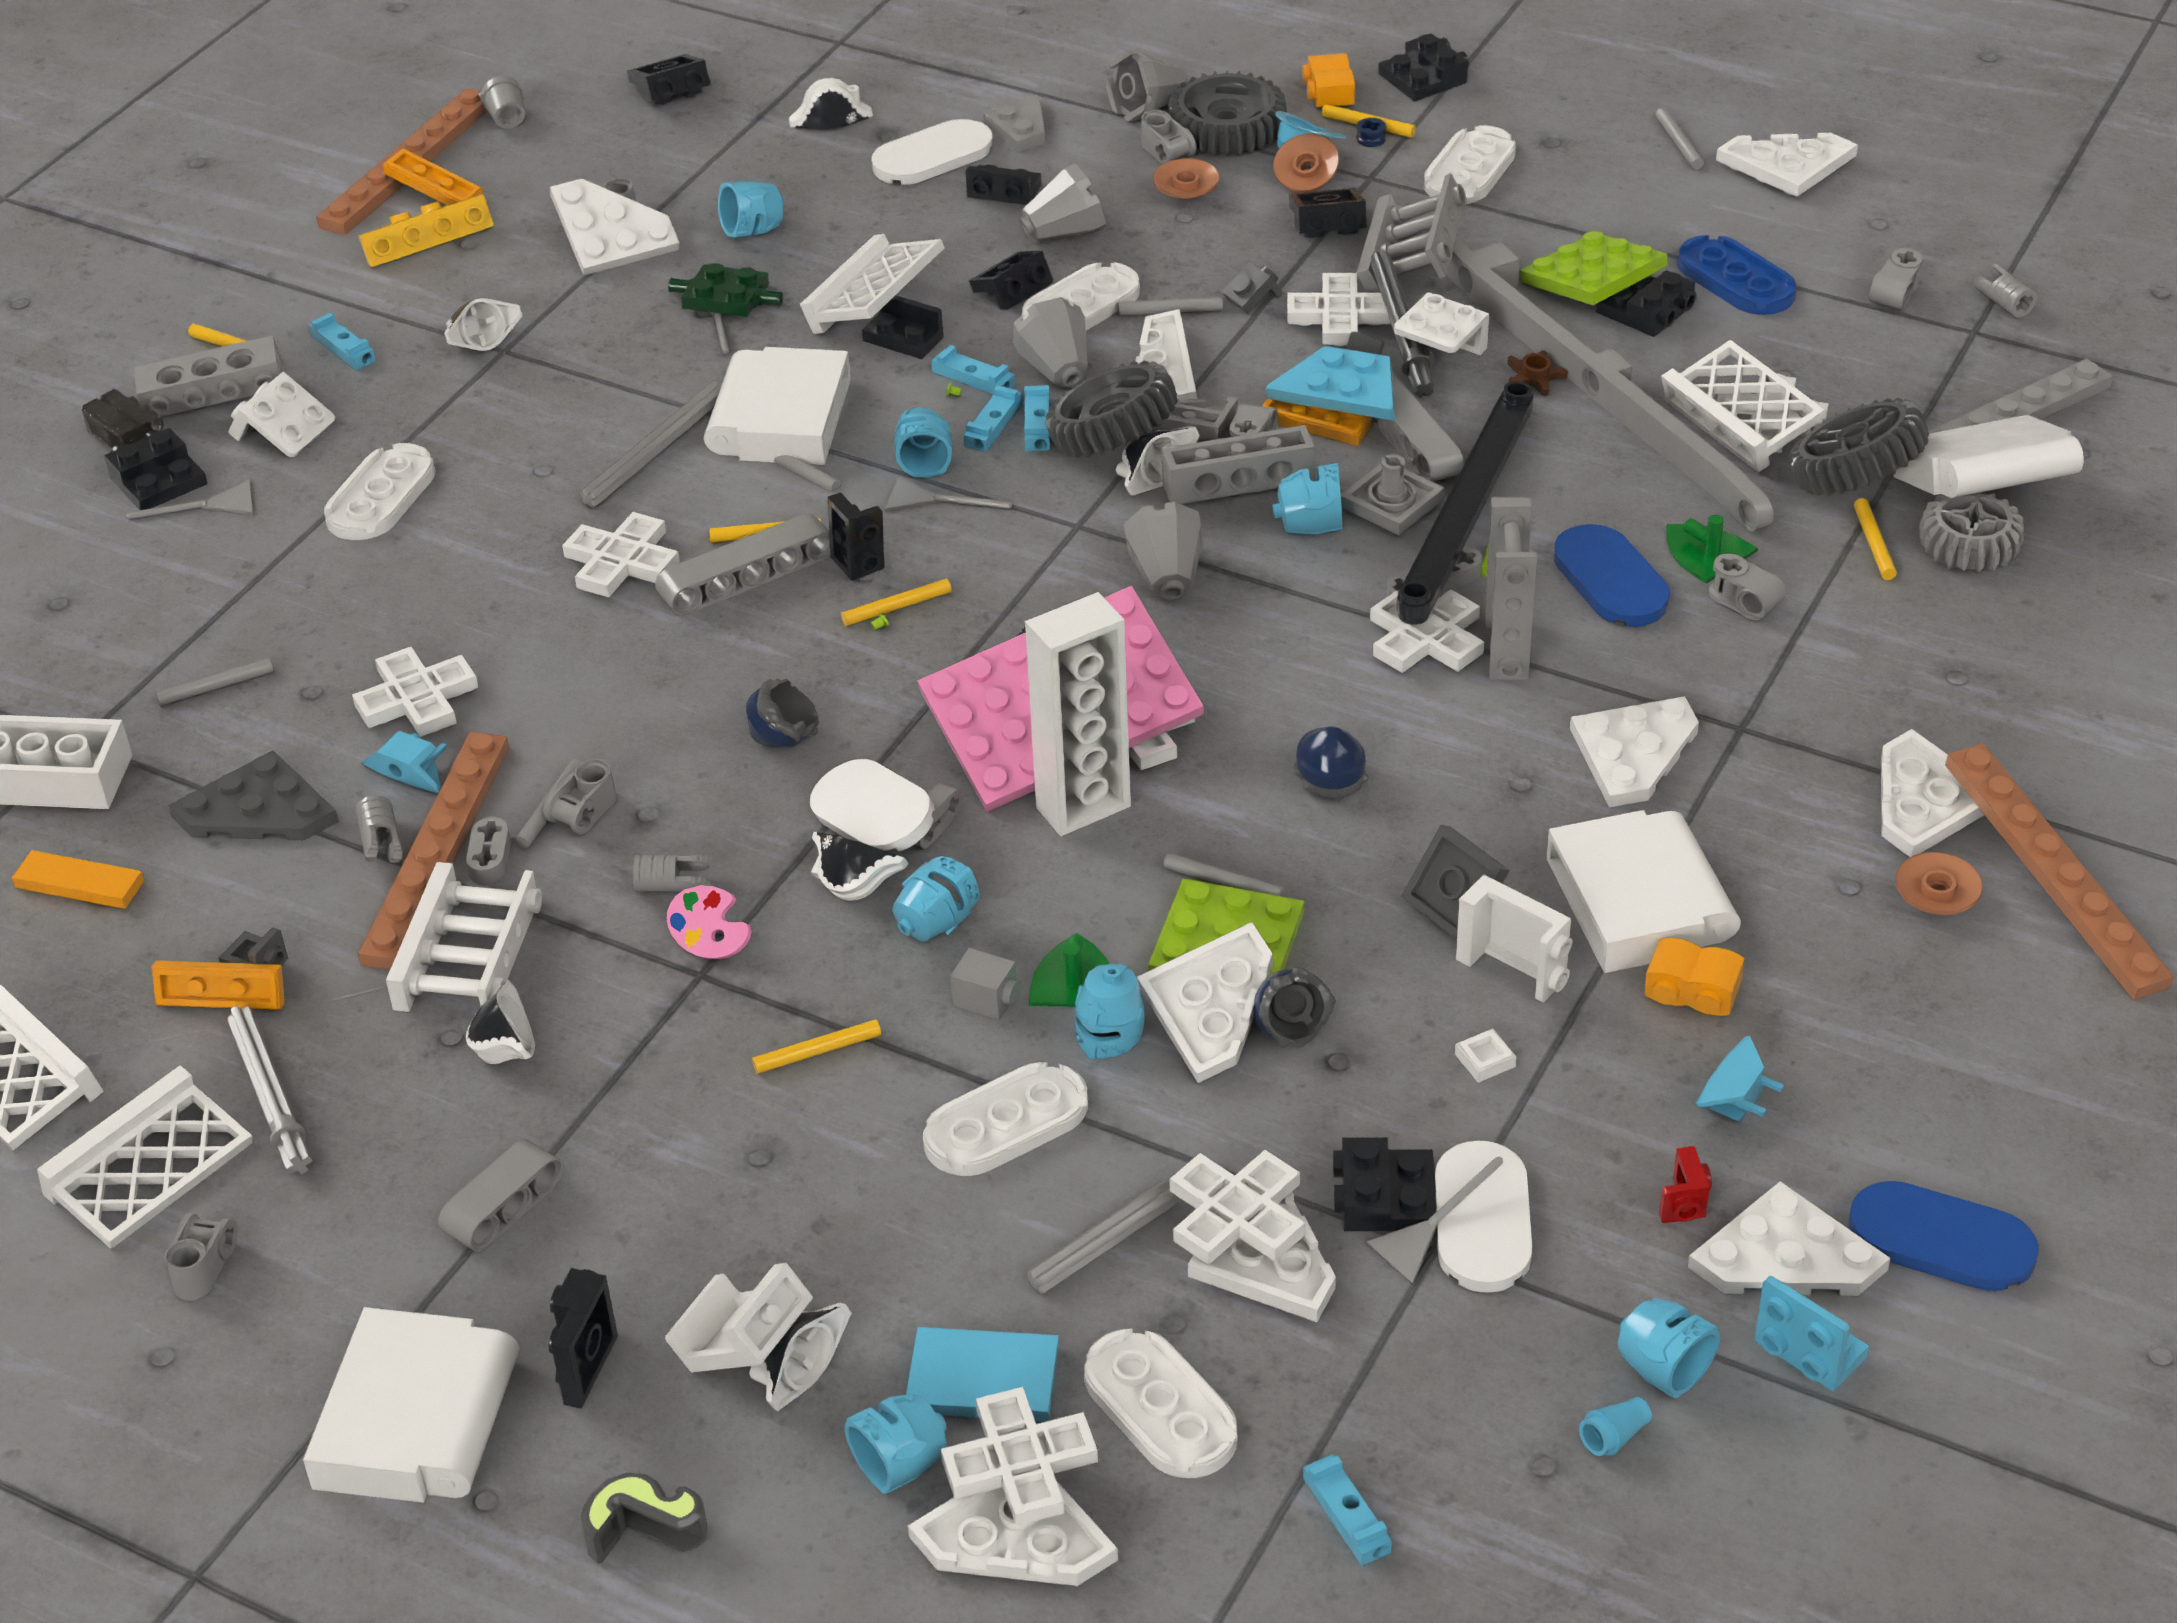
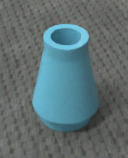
M1634 1397L1625 1402L1587 1412L1585 1419L1579 1425L1581 1440L1584 1446L1596 1456L1615 1455L1643 1426L1651 1422L1652 1412L1646 1401L1640 1397Z

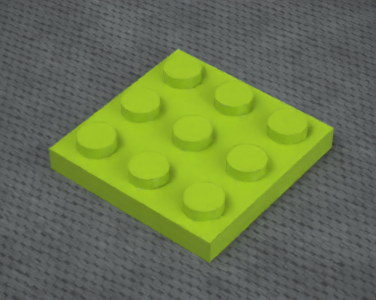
M1591 231L1585 233L1583 238L1571 244L1560 246L1558 251L1546 257L1535 259L1533 264L1520 270L1521 283L1595 305L1667 267L1668 259L1667 253L1654 250L1650 246H1640L1627 242L1624 238H1613L1603 235L1600 231Z
M1183 878L1149 961L1148 971L1252 922L1272 952L1273 965L1270 976L1285 968L1304 915L1305 901Z

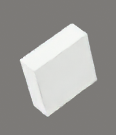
M1494 1029L1455 1044V1055L1478 1083L1516 1067V1055Z

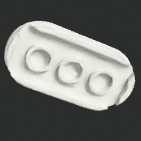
M957 119L943 122L888 142L877 148L872 155L873 173L878 179L892 184V180H901V184L904 185L928 180L986 157L993 144L992 131L985 124L975 120Z
M1477 126L1475 131L1467 132V128L1460 130L1454 134L1425 171L1424 189L1430 197L1439 195L1445 175L1451 173L1456 183L1461 184L1465 190L1466 204L1483 199L1514 160L1516 154L1515 140L1512 141L1511 135L1505 130L1493 126Z
M1102 263L1087 265L1029 298L1023 305L1021 318L1024 321L1029 316L1027 310L1034 303L1062 297L1068 300L1071 306L1074 303L1081 308L1085 316V329L1088 330L1119 312V302L1137 300L1140 294L1138 274L1132 268L1120 263H1111V267H1102Z
M397 443L392 445L393 449L384 451L383 448H379L370 453L326 503L324 513L328 530L333 535L346 540H367L389 531L433 480L435 467L430 453L425 448L411 443Z
M869 759L851 760L833 768L818 781L810 796V807L820 823L846 839L861 842L884 851L896 848L899 852L910 848L926 835L934 820L931 815L935 811L934 804L924 789Z
M1035 1062L1017 1068L934 1110L927 1119V1126L923 1130L925 1154L935 1167L953 1175L973 1176L993 1170L1078 1126L1088 1110L1086 1083L1075 1070L1059 1064V1068L1048 1067V1062Z
M1469 1141L1450 1148L1441 1156L1435 1170L1436 1209L1438 1211L1494 1158L1499 1156L1503 1159L1501 1166L1437 1224L1438 1260L1442 1270L1448 1277L1450 1273L1454 1278L1458 1279V1285L1468 1290L1485 1293L1498 1292L1513 1286L1516 1279L1520 1278L1522 1274L1524 1277L1529 1271L1532 1258L1526 1168L1522 1160L1512 1150L1489 1141Z
M1120 1329L1104 1335L1091 1346L1087 1354L1084 1374L1085 1386L1089 1395L1154 1467L1174 1477L1199 1478L1220 1470L1230 1461L1235 1453L1238 1441L1236 1417L1232 1409L1165 1338L1157 1333L1146 1330L1144 1335L1133 1333V1329Z

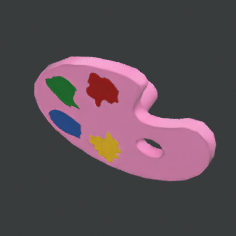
M700 885L684 889L674 897L667 911V925L676 942L686 951L707 959H724L739 953L750 940L752 929L747 923L728 922L725 919L726 912L735 904L736 898L730 892L714 886ZM715 934L724 935L723 940L716 942Z

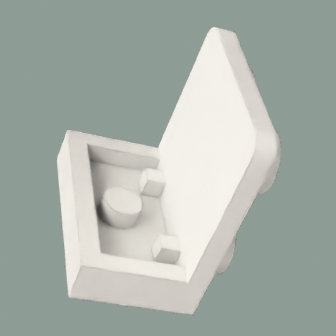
M1427 292L1394 324V333L1447 353H1454L1461 348L1481 355L1487 349L1489 313L1475 309L1470 305H1463L1446 299L1441 295Z
M283 371L270 383H263L249 401H242L231 414L234 420L228 433L239 442L255 428L285 455L296 457L333 424L335 416Z

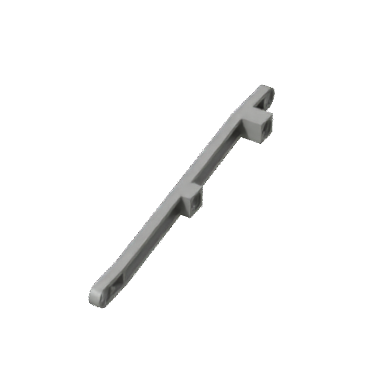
M1431 229L1423 231V234L1430 232ZM1456 236L1452 250V260L1449 262L1446 275L1476 305L1486 313H1489L1492 318L1535 353L1546 351L1552 366L1568 370V380L1711 495L1746 530L1754 532L1772 524L1774 519L1773 508L1766 494L1729 459L1632 383V366L1613 348L1595 353L1516 290L1519 283L1520 259L1503 242L1471 251Z

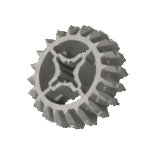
M1980 492L1955 498L1937 495L1935 501L1928 502L1919 524L1920 545L1925 547V554L1934 556L1936 563L1946 562L1948 569L1953 567L1962 568L1963 573L1966 569H1974L1977 573H1980L1985 568L1994 572L1997 566L2007 567L2010 560L2016 559L2020 546L2023 545L2025 535L2023 532V517L2018 514V508L2009 506L2008 499H1996L1995 493L1985 495Z

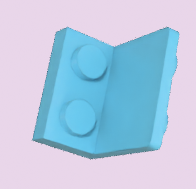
M1769 1276L1762 1286L1754 1341L1762 1345L1768 1353L1779 1356L1799 1369L1810 1380L1819 1382L1834 1392L1867 1358L1869 1345L1849 1333L1850 1327L1846 1322L1775 1277Z

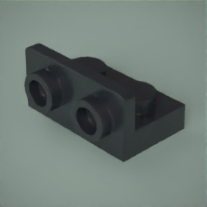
M978 165L977 167L968 166L965 170L967 197L1027 205L1034 199L1041 186V173L1029 172L1025 169L1014 170L999 168L995 165Z
M1042 250L1016 252L970 279L969 283L973 293L988 292L989 296L995 295L1000 309L1008 310L1053 283V277Z
M895 295L880 309V313L862 329L863 341L923 359L944 338L942 311L940 308Z
M841 492L828 496L830 557L851 581L884 569L883 511L878 506L860 511Z

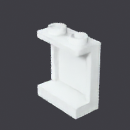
M1483 875L1459 898L1456 960L1471 967L1484 953H1487L1535 978V999L1544 1003L1554 991L1560 992L1569 979L1570 970L1567 968L1568 954L1572 947V938H1570L1571 918Z
M787 1263L774 1264L753 1291L739 1292L725 1274H717L666 1334L665 1340L691 1373L761 1365L811 1302L813 1296Z

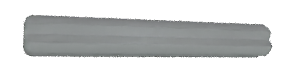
M1167 1180L1161 1181L1028 1271V1281L1031 1287L1040 1294L1047 1292L1176 1205L1179 1199L1178 1196L1170 1192V1182Z

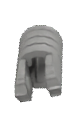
M1997 263L1993 264L1990 270L1996 279L1994 283L1982 275L1974 279L1972 284L1976 289L2014 317H2024L2036 304V292Z
M380 795L363 798L356 806V817L365 860L374 862L378 849L386 848L389 862L398 863L403 860L402 848L390 800Z
M636 854L633 865L635 892H682L684 889L700 885L710 886V881L697 876H680V871L708 870L711 866V857L708 855Z

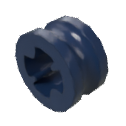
M1365 118L1358 122L1356 140L1360 145L1378 147L1385 143L1386 135L1384 132L1386 131V124L1383 120Z

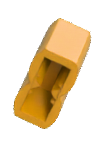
M1336 53L1307 56V64L1302 65L1303 83L1306 84L1308 100H1313L1316 108L1323 107L1325 104L1332 106L1354 105L1355 82L1347 54Z
M1661 938L1646 972L1645 996L1665 1005H1688L1708 1015H1730L1743 980L1745 958L1723 948H1701L1683 939Z

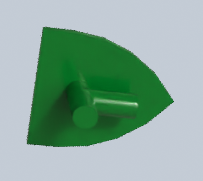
M1720 515L1709 516L1708 526H1704L1693 518H1689L1684 524H1667L1666 542L1671 555L1682 568L1704 583H1708L1715 578L1716 573L1713 570V564L1716 557L1722 554H1735L1746 559L1758 551L1757 547L1744 539L1723 531L1724 519Z
M1078 933L1057 944L1042 959L1034 972L1030 986L1029 1006L1075 1007L1079 986H1083L1088 972L1099 965L1109 964L1107 958L1093 943Z

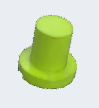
M950 382L946 396L952 394L960 397L962 388L952 386Z
M882 613L878 614L879 618L870 623L875 631L882 626H889L888 620Z

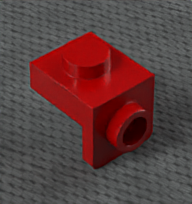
M1695 1146L1676 1148L1673 1173L1675 1185L1665 1186L1661 1192L1659 1216L1662 1223L1687 1222L1693 1219L1705 1218L1709 1191L1712 1188L1709 1166L1707 1163L1701 1164Z

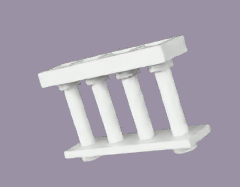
M436 862L386 979L393 1010L410 1012L416 995H421L423 991L479 997L480 1006H482L508 980L533 914L539 913L541 909L542 891L536 888L533 871H524L517 891L462 886L460 881H456L453 863ZM460 902L510 907L505 920L450 915L453 907L458 906ZM448 931L498 936L493 949L438 944L441 935H446ZM435 961L486 966L481 980L425 974L428 966L433 965Z

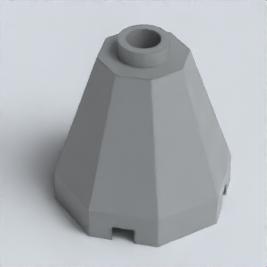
M1126 50L1111 60L1109 69L1114 68L1113 76L1107 77L1106 89L1112 110L1117 114H1124L1123 118L1127 121H1138L1143 113L1149 110H1159L1167 106L1170 95L1174 93V89L1180 87L1183 81L1188 82L1185 71L1176 64L1138 50Z
M1077 163L1063 169L1023 208L1022 213L1024 217L1019 220L1027 237L1033 236L1036 241L1092 234L1104 228L1106 220L1101 203L1096 194H1091L1088 187L1092 185Z
M1062 297L1034 303L1027 310L1029 316L1024 321L1020 316L1014 322L1013 344L1017 353L1054 384L1062 388L1078 385L1087 376L1088 369L1085 316L1081 308L1074 303L1071 306L1068 300Z
M1175 501L1164 503L1165 509L1156 511L1154 505L1143 506L1124 523L1129 555L1154 595L1167 600L1178 599L1192 589L1204 543L1199 512Z

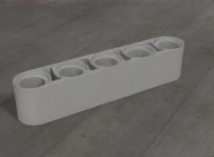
M1392 372L1395 418L1392 421L1372 417V423L1417 475L1432 482L1459 475L1464 466L1460 449Z
M803 514L668 567L658 575L655 581V588L678 615L691 614L828 558L830 556L829 530L813 514Z

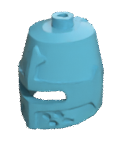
M751 180L721 184L718 196V213L723 231L727 236L737 238L752 234H764L778 227L781 223L784 201L776 185Z
M918 407L905 410L898 421L894 437L895 457L904 472L913 477L930 478L942 475L947 471L952 456V435L947 419L943 420L941 415L932 409Z
M1338 463L1318 466L1315 481L1310 480L1309 469L1299 470L1281 480L1282 483L1278 484V503L1272 504L1275 519L1282 518L1284 530L1287 533L1321 534L1342 530Z
M939 856L932 858L928 862H924L902 883L904 888L895 901L892 911L898 922V929L906 936L910 935L919 941H929L944 932L948 935L972 913L971 910L979 901V888L973 871L968 866L949 857ZM933 874L938 875L953 885L958 893L961 904L954 901L947 888L935 881Z
M1120 963L1099 965L1089 971L1083 986H1079L1075 1002L1076 1039L1083 1052L1086 1053V1056L1094 1060L1096 1058L1117 1057L1130 1051L1140 1042L1145 1021L1144 1002L1138 980L1128 966ZM1110 1032L1120 1033L1119 1035L1109 1037H1098L1091 1034Z
M1653 1298L1652 1301L1647 1300L1639 1304L1630 1315L1623 1319L1620 1325V1335L1617 1344L1621 1356L1648 1383L1673 1398H1679L1680 1395L1690 1390L1703 1377L1718 1351L1721 1338L1717 1326L1696 1314L1690 1316L1689 1311L1680 1304Z
M915 1394L887 1398L877 1405L876 1410L869 1407L847 1418V1422H845V1436L855 1460L870 1482L883 1494H887L915 1480L942 1457L941 1449L947 1446L944 1432L947 1426L941 1414H936L924 1398L916 1397Z

